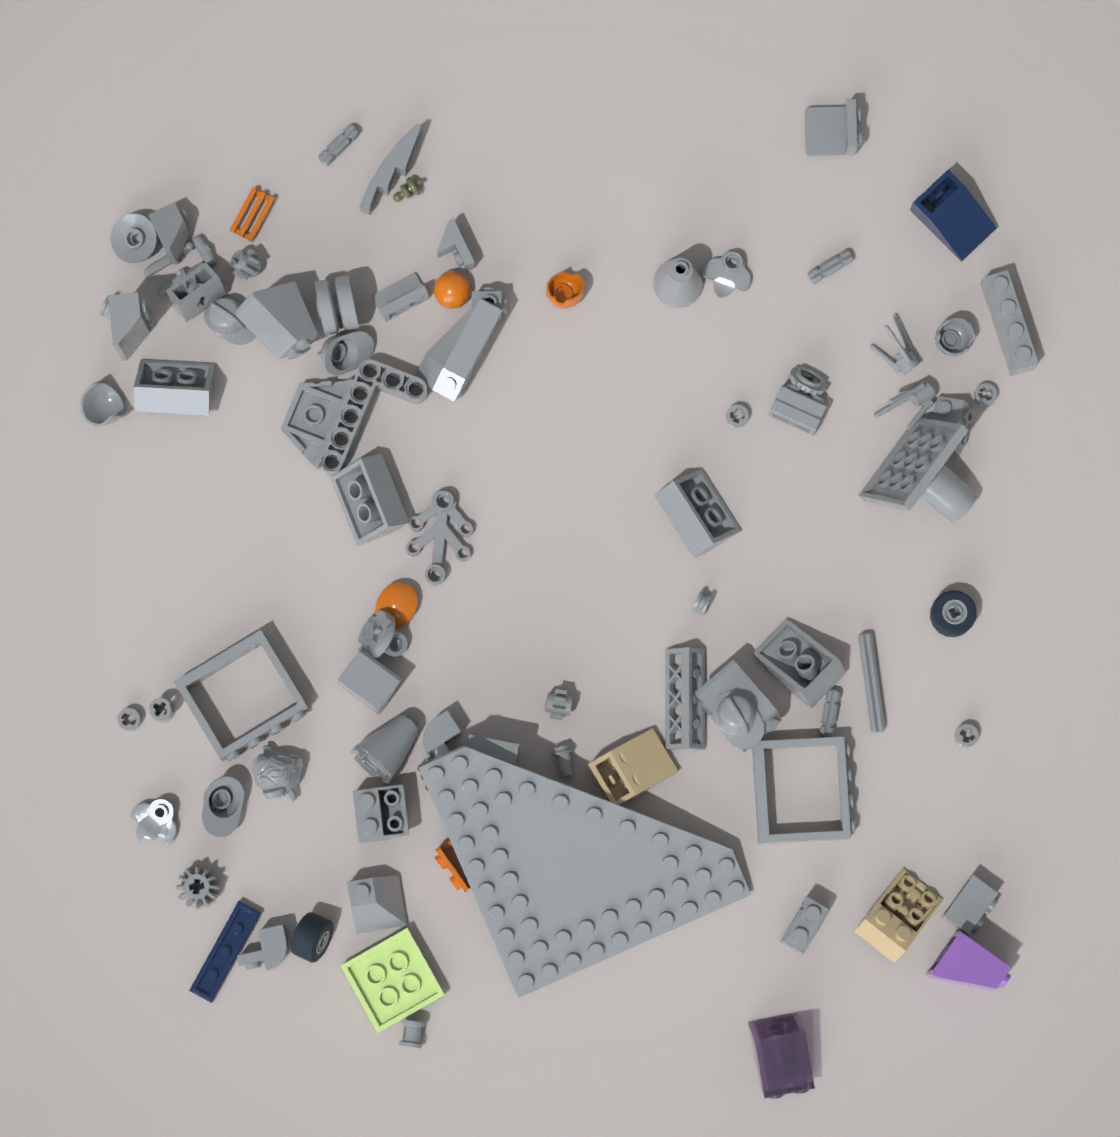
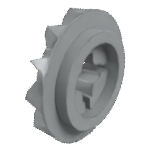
M794 367L789 373L788 377L791 383L805 393L808 392L814 396L816 394L822 395L827 388L823 378L809 368Z

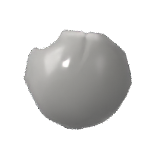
M959 317L947 319L941 323L935 334L937 348L943 354L953 357L968 351L972 341L975 339L973 326L966 319Z

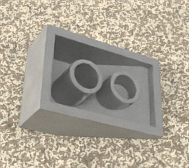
M787 618L752 653L783 685L810 708H813L846 674L839 658Z

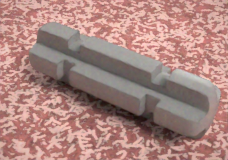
M348 125L343 130V134L340 133L327 146V150H323L319 154L318 159L321 163L329 166L334 161L333 158L338 157L350 144V140L353 141L359 135L358 130L354 126Z
M848 250L839 253L838 257L834 256L819 265L818 269L815 267L807 274L808 278L813 284L818 283L823 279L822 277L826 278L842 269L843 265L847 266L854 260L852 254Z
M830 689L826 693L825 700H827V703L824 704L821 720L823 725L819 731V737L821 738L833 737L834 728L832 727L836 722L837 702L840 700V691Z

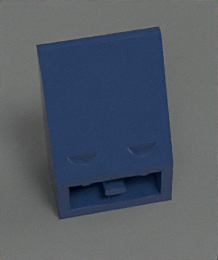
M949 169L923 192L910 208V211L961 262L997 229L966 186Z

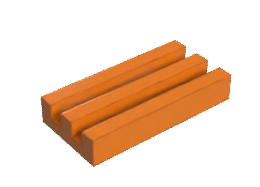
M252 187L230 231L253 242L275 201V197L268 196L265 192H260L257 188ZM255 196H257L258 199L256 200L241 230H239L238 228L243 218L245 217ZM263 200L267 201L250 234H247L246 231Z

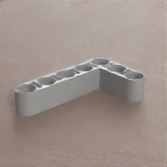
M368 359L363 361L357 370L321 456L320 462L325 474L333 476L344 469L377 390L412 404H421L428 396L427 385L424 380L376 360ZM367 368H374L377 370V374L372 378L364 376V371ZM390 377H397L400 379V383L396 387H390L387 385V380ZM413 386H420L423 388V392L419 396H413L410 394V389ZM359 390H364L368 393L366 399L361 401L355 399L354 395ZM355 413L358 415V419L354 423H347L345 421L346 415ZM341 435L347 436L349 438L348 443L344 446H338L335 443L337 437ZM330 458L339 460V465L334 469L326 467V462Z

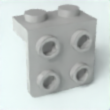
M846 99L844 107H808L805 109V146L807 155H855L857 147L862 144L861 131H857V122L861 121V108L856 107V99Z

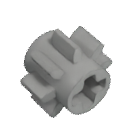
M243 248V251H236L230 261V265L235 268L232 274L246 280L249 277H255L261 269V262L257 260L259 254Z
M555 688L554 694H547L545 712H551L550 718L562 720L563 715H570L573 697L566 696L567 690Z

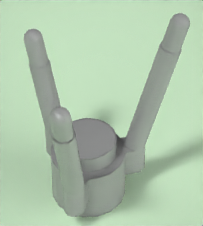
M894 314L893 318L907 349L904 350L889 325H885V330L900 352L894 357L897 362H894L875 345L872 344L870 348L891 365L896 373L901 370L903 375H905L920 363L898 315Z
M923 381L916 387L889 399L890 404L874 413V417L877 418L904 402L911 400L915 406H923L907 426V429L911 430L927 409L934 405L932 399L935 398V392L928 382Z

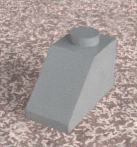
M174 202L148 214L172 264L177 262L190 234L186 226L190 221L184 209L179 211Z

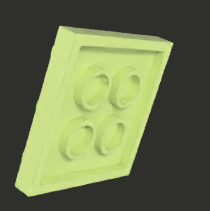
M408 928L341 965L343 972L377 1033L445 995Z

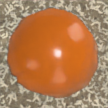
M456 271L444 272L437 278L434 284L435 299L443 307L449 309L460 308L470 297L471 284L462 273Z
M563 271L551 277L547 282L546 296L556 307L570 308L576 306L583 297L584 281L578 273L572 275Z

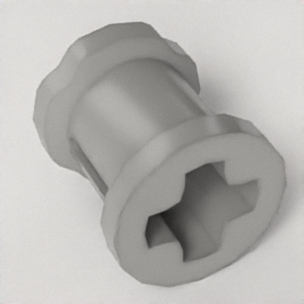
M154 699L150 703V715L156 721L166 723L173 718L174 708L167 699ZM166 705L167 713L165 715L161 713L158 716L157 707Z
M402 1019L404 1030L402 1041H399V1045L421 1048V1029L425 1026V1023Z

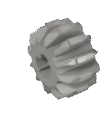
M197 865L195 867V874H193L190 868H187L186 873L189 877L186 878L182 875L178 877L179 880L185 882L184 885H176L177 890L185 891L178 898L183 900L188 897L185 904L187 907H190L194 900L196 909L201 908V900L209 907L211 904L207 898L210 896L212 899H217L218 896L211 893V891L219 890L220 885L211 884L218 879L217 875L207 878L211 869L206 868L201 875V866ZM200 880V884L204 885V889H201L199 894H195L196 891L192 890V886L196 885L197 881Z

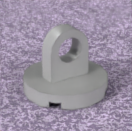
M382 610L377 611V615L369 617L362 627L359 635L361 647H358V651L362 649L374 659L380 657L383 653L393 657L402 655L408 645L406 637L395 630V618L392 614ZM398 637V646L391 650L389 647L391 640Z

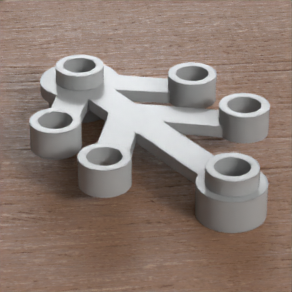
M446 489L437 491L432 497V505L420 515L414 516L409 520L410 529L413 532H420L424 527V523L437 514L436 524L415 541H410L406 545L408 555L415 557L420 554L421 548L434 539L432 565L425 571L427 582L434 586L442 584L445 580V571L442 568L445 540L456 552V558L460 562L468 561L471 556L469 548L463 546L446 525L447 515L459 527V534L462 537L467 538L473 534V525L465 521L455 508L456 497L451 491ZM442 498H446L449 503L443 507L439 504V501ZM414 520H419L421 522V526L419 528L412 527V522ZM465 525L471 528L467 534L461 531V528ZM412 544L418 546V551L415 553L409 551V547ZM466 550L468 552L467 557L460 558L458 555L459 551ZM433 572L440 573V578L438 580H433L431 578V574Z

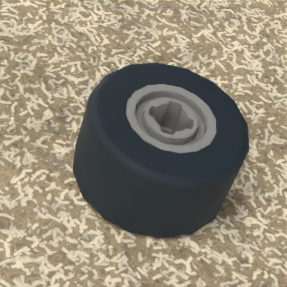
M950 590L942 593L934 601L930 609L932 626L938 633L946 637L964 635L971 629L977 618V608L974 601L968 594L961 591Z
M314 912L307 913L302 917L294 930L290 942V951L292 954L311 963L317 962L330 944L334 924L331 920Z

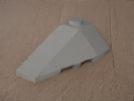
M481 298L426 353L416 376L424 380L426 385L437 393L453 401L460 398L503 309Z

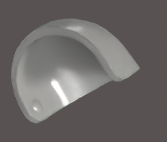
M96 381L82 395L81 413L84 419L93 426L114 423L126 412V405L122 396L108 383Z

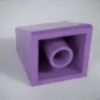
M960 931L953 934L925 975L932 979L993 990L1005 986L1011 977L1008 973L1011 967Z

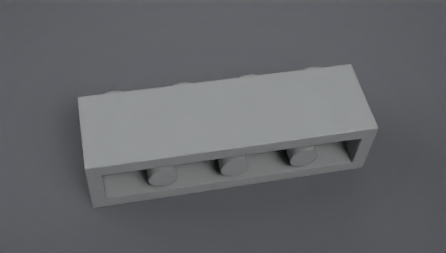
M1008 270L985 276L981 282V287L1010 376L1034 370L1038 365V359Z

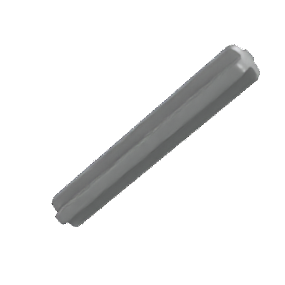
M871 633L860 634L858 639L870 726L872 732H882L885 730L873 636Z

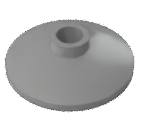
M128 214L116 222L111 233V245L115 254L121 260L128 263H140L147 260L155 251L158 237L150 219L140 214ZM140 235V242L137 244L135 237Z

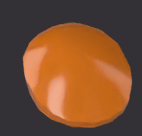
M403 582L388 585L376 601L375 613L382 610L392 614L395 618V629L404 626L416 612L418 599L414 588Z

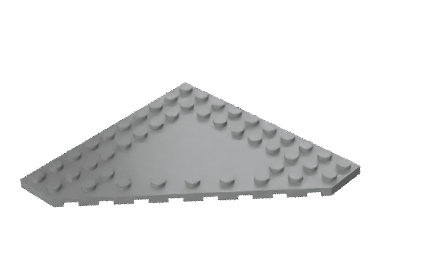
M466 745L418 765L518 998L751 895L732 848L724 844H719L698 834L680 829L672 824L654 819L625 806H620L607 799L581 791L573 786L555 781Z

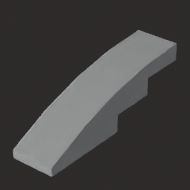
M416 124L399 140L383 160L370 181L359 205L361 212L368 215L371 214L378 193L388 196L396 174L406 177L422 134V125Z

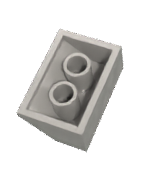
M138 292L108 295L113 346L122 361L128 360L150 334L149 326H153L152 312L149 311L146 300L142 299Z
M140 360L134 383L135 412L209 416L213 401L215 363Z
M382 454L360 458L330 477L357 546L393 533L409 523Z
M702 468L673 480L655 494L661 508L671 520L673 527L678 531L694 558L711 551L741 532V529Z

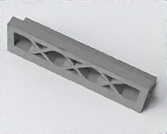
M692 647L666 649V750H705V710L695 694L705 684V649ZM681 654V664L676 668L674 666V655ZM679 679L681 681V689L677 694L674 691V684ZM679 704L681 715L677 719L674 716V709ZM679 729L681 732V743L674 744V734Z

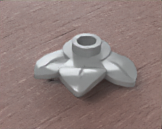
M728 251L721 258L709 260L701 273L702 278L714 280V290L719 298L729 295L735 287L741 291H747L751 281L749 272L744 268V257L737 251ZM735 260L737 266L730 267L728 261Z
M157 799L151 804L140 803L132 810L130 817L139 822L136 834L140 843L150 842L158 837L168 846L174 840L177 826L172 819L174 807L170 801ZM158 808L164 809V816H160L157 813Z

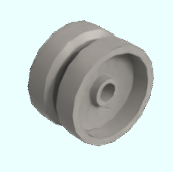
M349 275L336 277L335 287L337 293L332 294L331 285L327 279L315 281L317 295L315 301L319 320H322L325 335L338 333L337 317H342L343 326L346 331L359 329Z

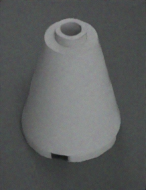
M676 258L665 262L658 268L654 276L653 285L655 294L661 302L675 308L687 307L697 300L702 291L703 280L700 271L694 264L685 258Z
M399 715L354 746L351 754H357L354 757L355 761L370 776L374 778L378 775L383 778L380 782L388 785L393 780L419 732L417 728L418 722L410 715Z

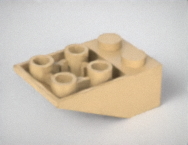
M653 728L588 764L590 772L606 799L620 806L679 772Z
M902 868L854 932L895 963L907 951L943 899Z

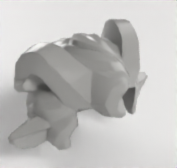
M264 745V755L260 753L250 764L257 787L263 790L267 799L287 796L291 801H295L297 795L294 788L300 783L302 767L304 766L302 763L303 759L299 758V755L290 754L285 751L274 752L270 746Z

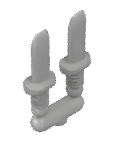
M198 235L193 238V243H185L179 257L184 256L183 254L192 251L195 246L203 260L210 267L216 264V258L209 246ZM168 255L150 264L144 271L145 276L148 278L172 264ZM199 262L198 265L186 271L181 268L179 270L180 275L158 289V296L162 298L167 295L165 290L204 264V262Z

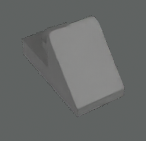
M453 218L447 224L437 250V257L440 258L456 250L453 253L458 266L463 265L467 272L475 268V262Z

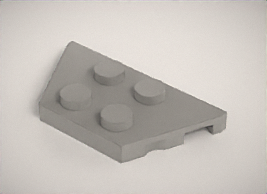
M352 379L337 382L300 383L281 427L283 433L318 470L321 466V456L352 385Z

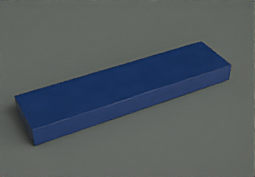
M238 901L191 986L190 992L213 1003L235 963L237 955L241 952L258 921L261 912Z

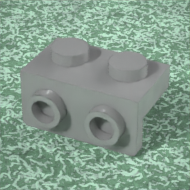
M938 396L931 419L962 424L968 429L969 424L974 418V408L965 400ZM967 434L956 447L954 453L961 454L962 448L967 442Z

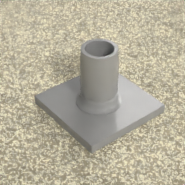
M920 418L911 430L907 429L858 496L865 502L910 511L918 499L922 497L948 520L956 521L962 518L971 509L976 495L963 480L944 464L969 430L962 424Z

